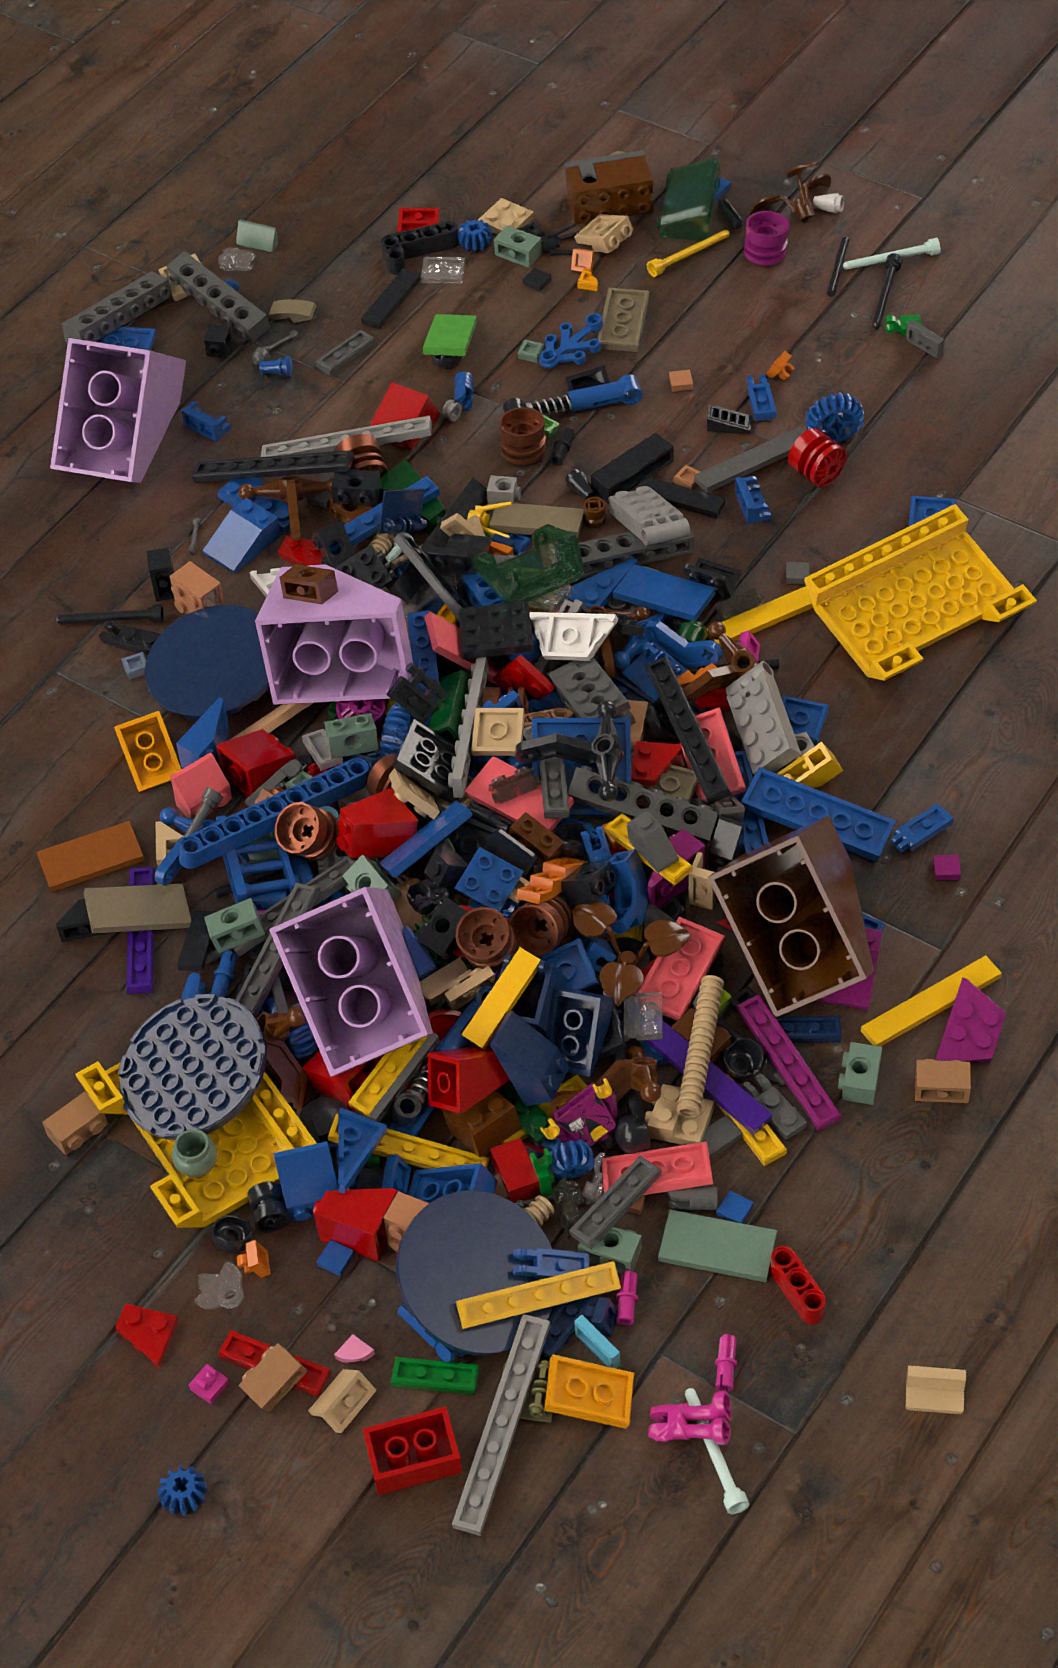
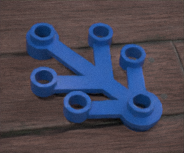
M598 313L588 315L585 319L587 325L571 338L570 335L573 333L571 323H562L559 327L561 346L554 350V347L558 345L557 337L554 334L547 335L544 339L546 350L540 354L539 358L540 365L544 368H554L560 362L574 361L577 365L585 363V352L581 350L589 349L590 352L596 353L601 350V343L599 339L580 341L591 332L596 333L602 329V316ZM580 350V351H576V352H574V353L564 354V353H566V352H568V351Z

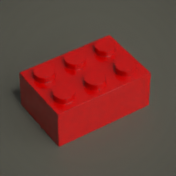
M446 1406L362 1428L378 1495L462 1473L460 1455Z

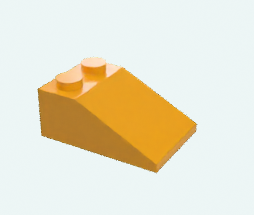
M160 711L114 727L139 793L170 782V776L182 770Z

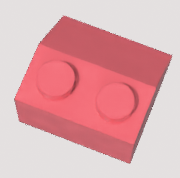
M211 752L170 776L176 805L187 818H195L203 804L201 802L203 799L202 794L206 787L217 791L223 796L220 804L211 808L209 813L218 807L225 806L232 800L230 785Z

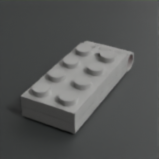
M648 486L638 487L636 491L631 492L619 491L614 496L608 497L610 514L642 540L645 546L690 535V526L687 519L683 518V514Z
M761 661L726 687L727 700L754 775L759 767L775 773L801 755L774 679V673L765 661Z

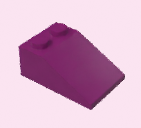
M685 829L669 837L675 852L691 865L695 860L697 852L703 853V869H705V845ZM654 870L647 885L648 901L659 908L674 895L677 898L681 892H685L689 888V874L674 886Z
M865 928L874 972L868 978L817 999V1001L865 1010L869 1009L881 951L882 930Z

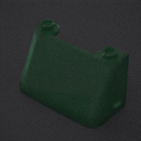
M708 158L671 170V173H667L666 185H668L664 207L662 216H658L657 229H660V238L703 241L710 237L709 224L711 223L715 192L720 188V158Z
M546 524L536 529L532 534L533 549L499 564H496L492 554L482 552L471 557L475 571L504 603L526 600L530 602L581 578L584 566L576 534Z

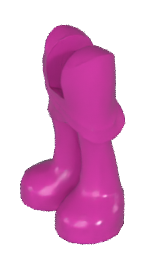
M727 1391L716 1392L712 1403L708 1405L689 1406L688 1403L659 1405L650 1409V1418L652 1420L667 1422L653 1423L649 1426L648 1436L655 1441L667 1442L676 1439L689 1440L690 1438L713 1440L718 1445H727L729 1443L731 1428L728 1422L732 1420V1411ZM687 1420H713L709 1424L687 1423Z

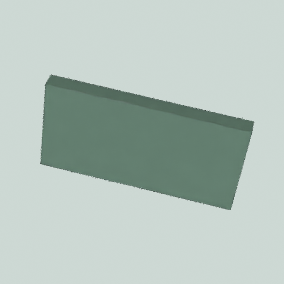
M669 1210L658 1261L767 1283L771 1253L774 1250L777 1230Z

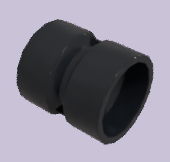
M267 1181L258 1183L248 1190L247 1196L250 1208L253 1211L252 1216L256 1230L269 1233L278 1231L288 1224L289 1216L280 1184Z

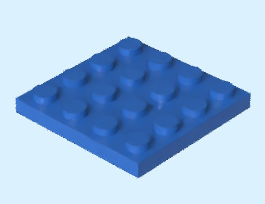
M532 718V739L558 733L592 743L597 737L602 718ZM612 718L620 739V747L624 753L623 759L618 764L615 776L619 777V781L629 783L631 781L630 718ZM564 759L568 793L576 767L581 768L587 765ZM539 761L532 762V777L541 781ZM597 765L587 766L595 769V773L600 774ZM591 784L589 785V790L592 793L598 794L600 785ZM618 791L615 800L624 801L625 795ZM574 803L569 809V816H614L578 803Z

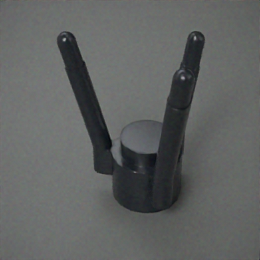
M576 223L567 225L554 232L546 233V236L541 237L544 253L550 252V256L557 254L572 255L573 250H557L556 248H560L559 241L573 238L580 232L558 237L559 234L576 227Z

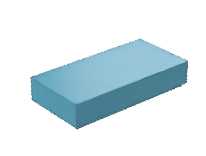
M583 1315L575 1320V1335L607 1367L618 1368L620 1366V1352Z

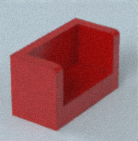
M521 1138L490 1148L493 1167L497 1175L499 1174L506 1189L508 1200L515 1203L517 1200L524 1201L540 1195L539 1180Z

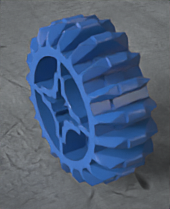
M840 392L837 395L831 393L829 397L822 396V400H815V404L809 406V411L806 412L805 425L807 430L812 428L821 430L829 436L830 440L839 444L843 440L847 442L849 437L855 438V433L860 432V428L864 425V411L861 403L857 401L855 396H850L848 393L844 395Z
M397 703L388 711L381 734L380 751L387 754L398 753L407 729L415 719Z

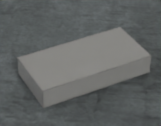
M325 729L302 736L305 747L321 771L343 763L342 757L331 759Z

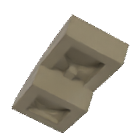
M295 299L278 300L273 302L268 315L272 321L288 317L291 318L293 323L312 319L316 304L310 301Z

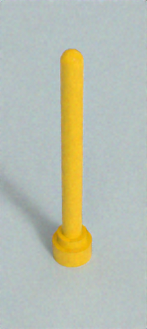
M724 230L663 260L653 259L647 263V270L652 277H656L663 273L665 267L728 238L730 232Z

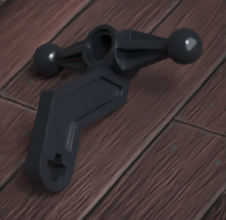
M604 700L598 705L597 711L602 720L597 737L592 743L555 733L518 743L515 747L516 759L523 763H532L558 757L587 766L597 765L603 782L598 790L599 797L605 802L613 801L618 794L617 787L613 782L618 764L624 755L612 720L617 711L616 705L610 700Z

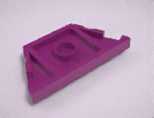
M962 978L935 1061L960 1060L962 1062H975L978 1064L990 1063L992 1061L1006 1012L967 978Z

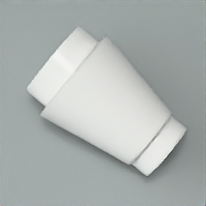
M834 193L814 196L813 208L836 214L843 211V195Z

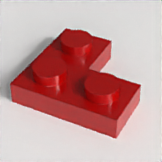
M522 655L515 658L493 677V680L506 692H508L509 687H513L515 691L520 686H523L538 701L551 693L555 687Z

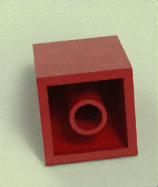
M392 382L369 426L430 416L433 425L439 418L440 412L428 395ZM421 438L409 439L403 442H392V444L400 449L406 447L412 450Z
M263 729L219 743L216 746L224 776L248 797L286 763L296 758L294 751L290 747H285L275 735H270Z
M392 788L340 809L337 844L350 858H359L361 855L366 857L388 856L417 833L418 819L404 802L394 795L395 792Z
M479 1046L428 1052V1105L464 1113L510 1080L491 1048L486 1047L483 1050Z
M319 1050L302 1069L307 1074L312 1087L327 1097L340 1100L347 1106L349 1111L355 1113V1109L348 1102L382 1057L380 1056L331 1077Z
M393 1188L347 1190L345 1194L338 1192V1190L326 1191L323 1198L317 1200L313 1209L320 1241L329 1243L330 1240L354 1250V1253L379 1262L388 1245L383 1217L398 1193L397 1190Z

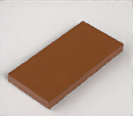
M130 821L36 852L51 892L145 861Z

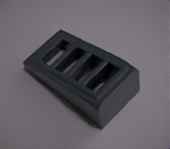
M709 405L707 431L750 434L751 415Z

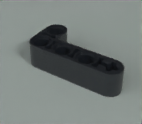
M452 221L389 234L381 239L383 260L389 273L393 275H398L403 268L406 269L405 259L453 249L459 244L458 226Z

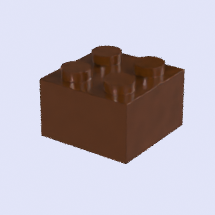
M496 1090L464 1113L442 1110L449 1132L479 1158L488 1153L490 1148L496 1147L522 1129L515 1106Z

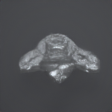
M230 247L224 250V253L218 257V263L223 270L231 271L237 269L239 271L252 270L249 262L254 260L256 255L249 250L240 251L238 247Z
M606 1153L598 1154L594 1160L591 1182H586L582 1197L586 1198V1204H595L601 1197L603 1183L600 1182L603 1174L600 1173V1165Z
M227 1261L223 1265L220 1275L199 1274V1287L203 1293L195 1298L196 1304L203 1309L209 1310L218 1307L225 1309L238 1307L244 1299V1292L240 1286L242 1280L240 1270L234 1264ZM228 1295H235L231 1299H226Z

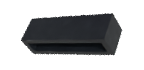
M652 434L591 474L593 490L597 496L609 504V496H614L619 491H630L638 485L642 476L651 477L674 462V446L659 434Z

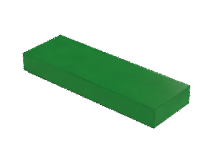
M395 1357L391 1385L392 1387L475 1395L479 1365Z

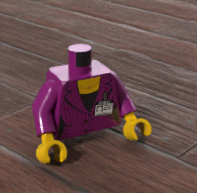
M607 1078L603 1079L604 1084L602 1086H596L594 1082L554 1112L557 1124L552 1118H549L550 1126L548 1128H540L546 1138H556L566 1143L570 1140L573 1142L582 1140L589 1143L590 1147L598 1142L604 1150L612 1148L616 1144V1140L610 1131L616 1127L615 1118L618 1115L617 1097L612 1091Z

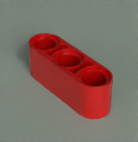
M787 1246L776 1247L771 1253L770 1273L804 1322L808 1324L820 1323L825 1316L826 1298L824 1293L791 1248ZM786 1262L788 1265H779L778 1263ZM794 1283H800V1284H802L803 1286H801V1287H796V1286H793L792 1284H794ZM808 1305H816L818 1308L811 1309Z

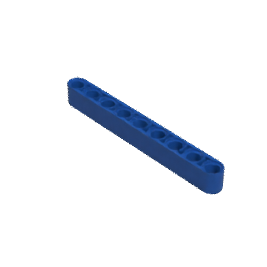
M361 758L351 759L184 837L180 841V864L188 869L196 868L274 831L278 815L286 806L292 803L303 802L321 808L363 789L367 784L368 763Z

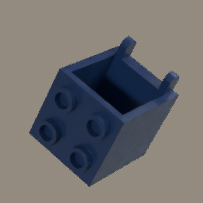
M506 954L504 956L500 976L512 960V955ZM540 960L539 970L511 1011L541 1035L547 1037L553 989L565 988L568 978L554 964Z

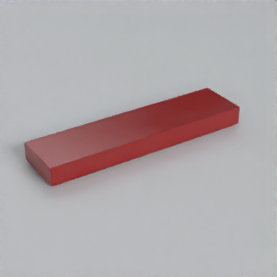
M231 1330L220 1348L218 1356L223 1360L250 1369L252 1367L255 1368L262 1361L263 1353L271 1346ZM293 1355L308 1370L294 1385V1388L319 1397L331 1375L330 1369Z

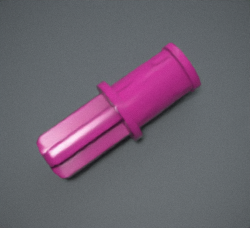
M626 1270L621 1274V1289L616 1295V1300L618 1301L616 1322L621 1326H631L634 1324L635 1304L638 1302V1296L636 1295L637 1274Z
M724 1334L720 1338L719 1354L715 1360V1365L717 1366L715 1389L718 1391H726V1387H728L727 1391L731 1392L734 1387V1368L738 1365L735 1360L737 1339L729 1334Z

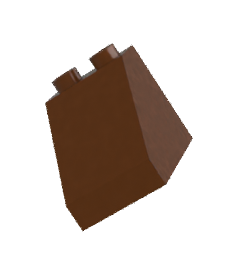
M829 815L739 856L708 876L775 1017L862 981L874 972L851 860Z

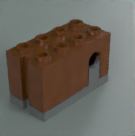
M643 150L564 162L565 193L574 223H589L598 215L633 216L653 212V197L651 194L653 193V179Z

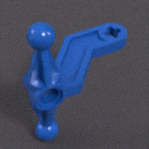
M657 611L658 614L636 623L644 627L643 636L629 635L624 650L613 655L614 667L623 670L629 666L631 657L644 652L642 647L646 642H656L684 668L708 666L710 663L716 664L722 657L723 652L721 647L712 640L689 643L664 624L665 621L673 619L674 616Z
M172 807L164 808L159 815L162 823L167 826L176 825L185 834L194 820L179 816L178 812ZM204 820L199 830L216 823V821ZM184 837L178 840L158 866L155 873V882L163 886L169 885L183 867L179 862L180 841ZM240 855L242 862L247 865L244 856Z

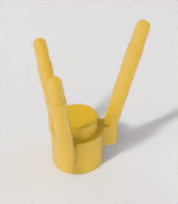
M512 502L475 506V510H470L468 518L477 515L484 532L492 535L496 533L510 538L507 534L487 528L490 526V515L486 514L485 511L511 506Z

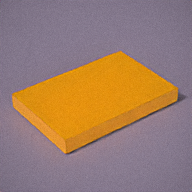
M553 1354L549 1364L544 1411L627 1429L630 1425L634 1373Z

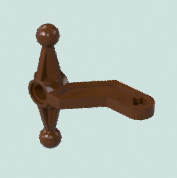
M284 476L257 487L246 483L239 487L238 495L242 500L245 498L251 500L254 496L288 502L291 540L301 541L297 501L323 491H329L332 494L331 485L333 477L327 482L300 476Z
M592 606L588 609L590 613L600 611L604 614H623L627 618L637 620V622L651 617L649 609L643 606L637 607L634 612L608 610L601 606ZM608 635L599 647L598 652L600 653L603 670L609 678H615L614 661Z
M715 621L711 623L708 627V635L712 639L719 640L729 665L707 670L682 689L688 702L690 700L696 701L708 691L729 686L759 664L752 653L725 634L726 627L721 622ZM742 662H750L747 668H739Z
M301 1006L291 1007L288 1013L275 1012L270 1014L262 1012L257 1021L266 1039V1067L278 1083L277 1089L299 1118L303 1107L307 1074L284 1042L290 1029L293 1026H302L307 1019Z
M639 1046L630 1047L626 1052V1060H616L595 1083L596 1086H602L604 1084L603 1079L607 1078L612 1091L617 1097V1103L630 1088L639 1090L642 1099L649 1103L660 1099L662 1093L661 1087L657 1084V1061L646 1057V1052ZM583 1090L557 1092L553 1101L549 1103L553 1115L560 1108L556 1105L561 1104V1100L568 1102Z

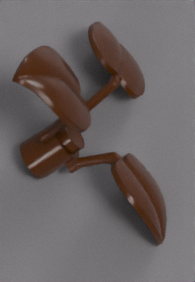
M811 161L795 166L786 173L788 178L797 175L799 191L802 197L794 201L795 205L793 206L784 195L776 194L756 202L749 214L751 216L759 208L779 201H785L791 208L792 213H797L800 222L808 220L815 216L810 204L808 189L820 186L830 187L831 177L828 173H825L802 184V173L815 169L820 163L819 161Z
M596 901L593 904H579L572 910L574 926L583 936L590 938L599 937L604 934L605 930L609 933L616 953L617 963L609 962L603 966L600 972V982L605 994L614 997L613 1004L617 1007L641 988L643 974L638 968V963L642 962V957L648 947H650L652 954L655 956H669L680 950L690 937L689 931L680 925L668 920H657L646 927L644 937L648 942L643 944L638 955L631 951L621 953L613 930L609 927L617 920L615 911L609 905Z

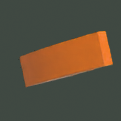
M561 857L544 862L542 872L531 875L529 885L517 889L516 899L541 904L563 892L561 881L582 864L588 862L571 857Z

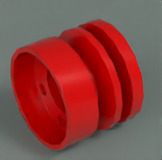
M817 428L808 429L796 439L788 454L790 467L798 473L805 475L807 480L820 488L832 483L840 475L847 461L846 449L838 445L837 442L830 440L829 436Z

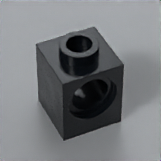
M209 325L204 339L207 356L227 358L233 342L230 325Z

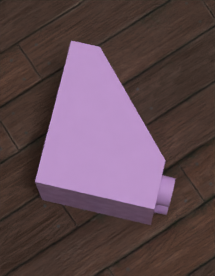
M68 338L50 468L141 483L180 404L186 360L149 350Z
M310 565L311 567L334 570L338 592L323 604L283 598L279 577L291 567H281L255 620L273 704L389 699L386 694L400 676L409 680L411 674L405 668L409 663H413L400 598L328 565Z
M361 888L269 929L331 1077L433 1034L418 974L403 935L402 929L404 926L387 889Z

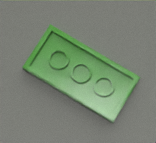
M435 314L423 346V354L465 356L477 323V316Z

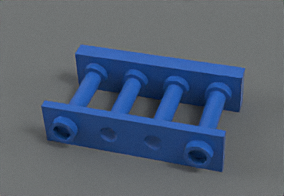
M226 815L216 817V822L226 818ZM275 830L271 832L273 840L246 844L222 855L236 904L247 900L252 894L287 888L290 894L295 884L300 883L298 875L293 874L287 851L283 850L277 843ZM275 849L279 857L277 860L248 865L238 861L240 855ZM282 869L285 878L252 885L244 883L243 879L249 874Z

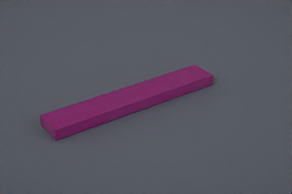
M760 994L738 1004L737 1011L818 1132L841 1120V1114Z

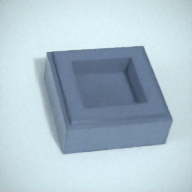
M143 652L121 659L129 680L145 675L146 658Z

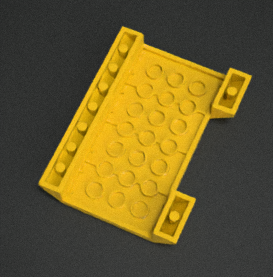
M956 504L805 577L804 581L815 612L867 677L885 681L922 662L924 658L918 652L919 650L980 619L1000 622L1036 604L1037 600L1024 584L1014 589L966 532L969 519Z
M98 1061L75 1074L100 1113L127 1114L123 1107L124 1099L118 1090L120 1088V1076L118 1075L120 1063L105 1071ZM265 1071L257 1091L245 1108L226 1125L207 1134L215 1143L217 1161L212 1170L206 1175L188 1177L181 1174L175 1168L172 1160V1149L175 1140L151 1135L134 1122L169 1174L150 1187L177 1228L206 1227L218 1218L248 1203L247 1193L254 1185L267 1181L280 1184L273 1153L317 1144Z

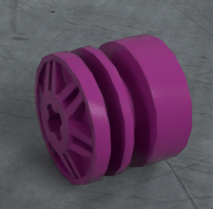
M760 211L749 216L746 221L745 257L759 265H774L783 261L787 255L789 221L785 216L772 211Z
M384 699L337 702L336 712L338 719L372 713L377 739L382 737L381 734L385 718L387 717Z

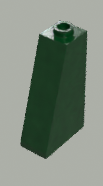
M403 460L380 477L381 491L378 500H383L384 491L404 490L421 480V477L407 460ZM436 497L422 505L421 518L427 521V527L423 531L429 535L445 515V508Z
M463 670L441 678L440 684L446 691V694L441 699L439 697L436 698L435 703L438 707L432 713L429 729L454 745L456 740H460L458 728L459 725H463L462 709H466L465 695L469 694L468 680L470 678Z

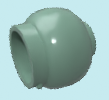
M189 1129L177 1136L172 1149V1160L175 1168L181 1174L188 1177H200L206 1175L214 1167L217 1161V1149L214 1141L204 1132L198 1129Z

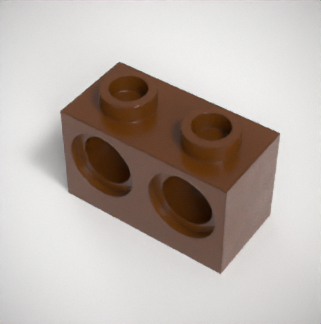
M527 812L510 827L508 832L511 837L537 856L535 863L543 866L544 862L560 857L564 841Z

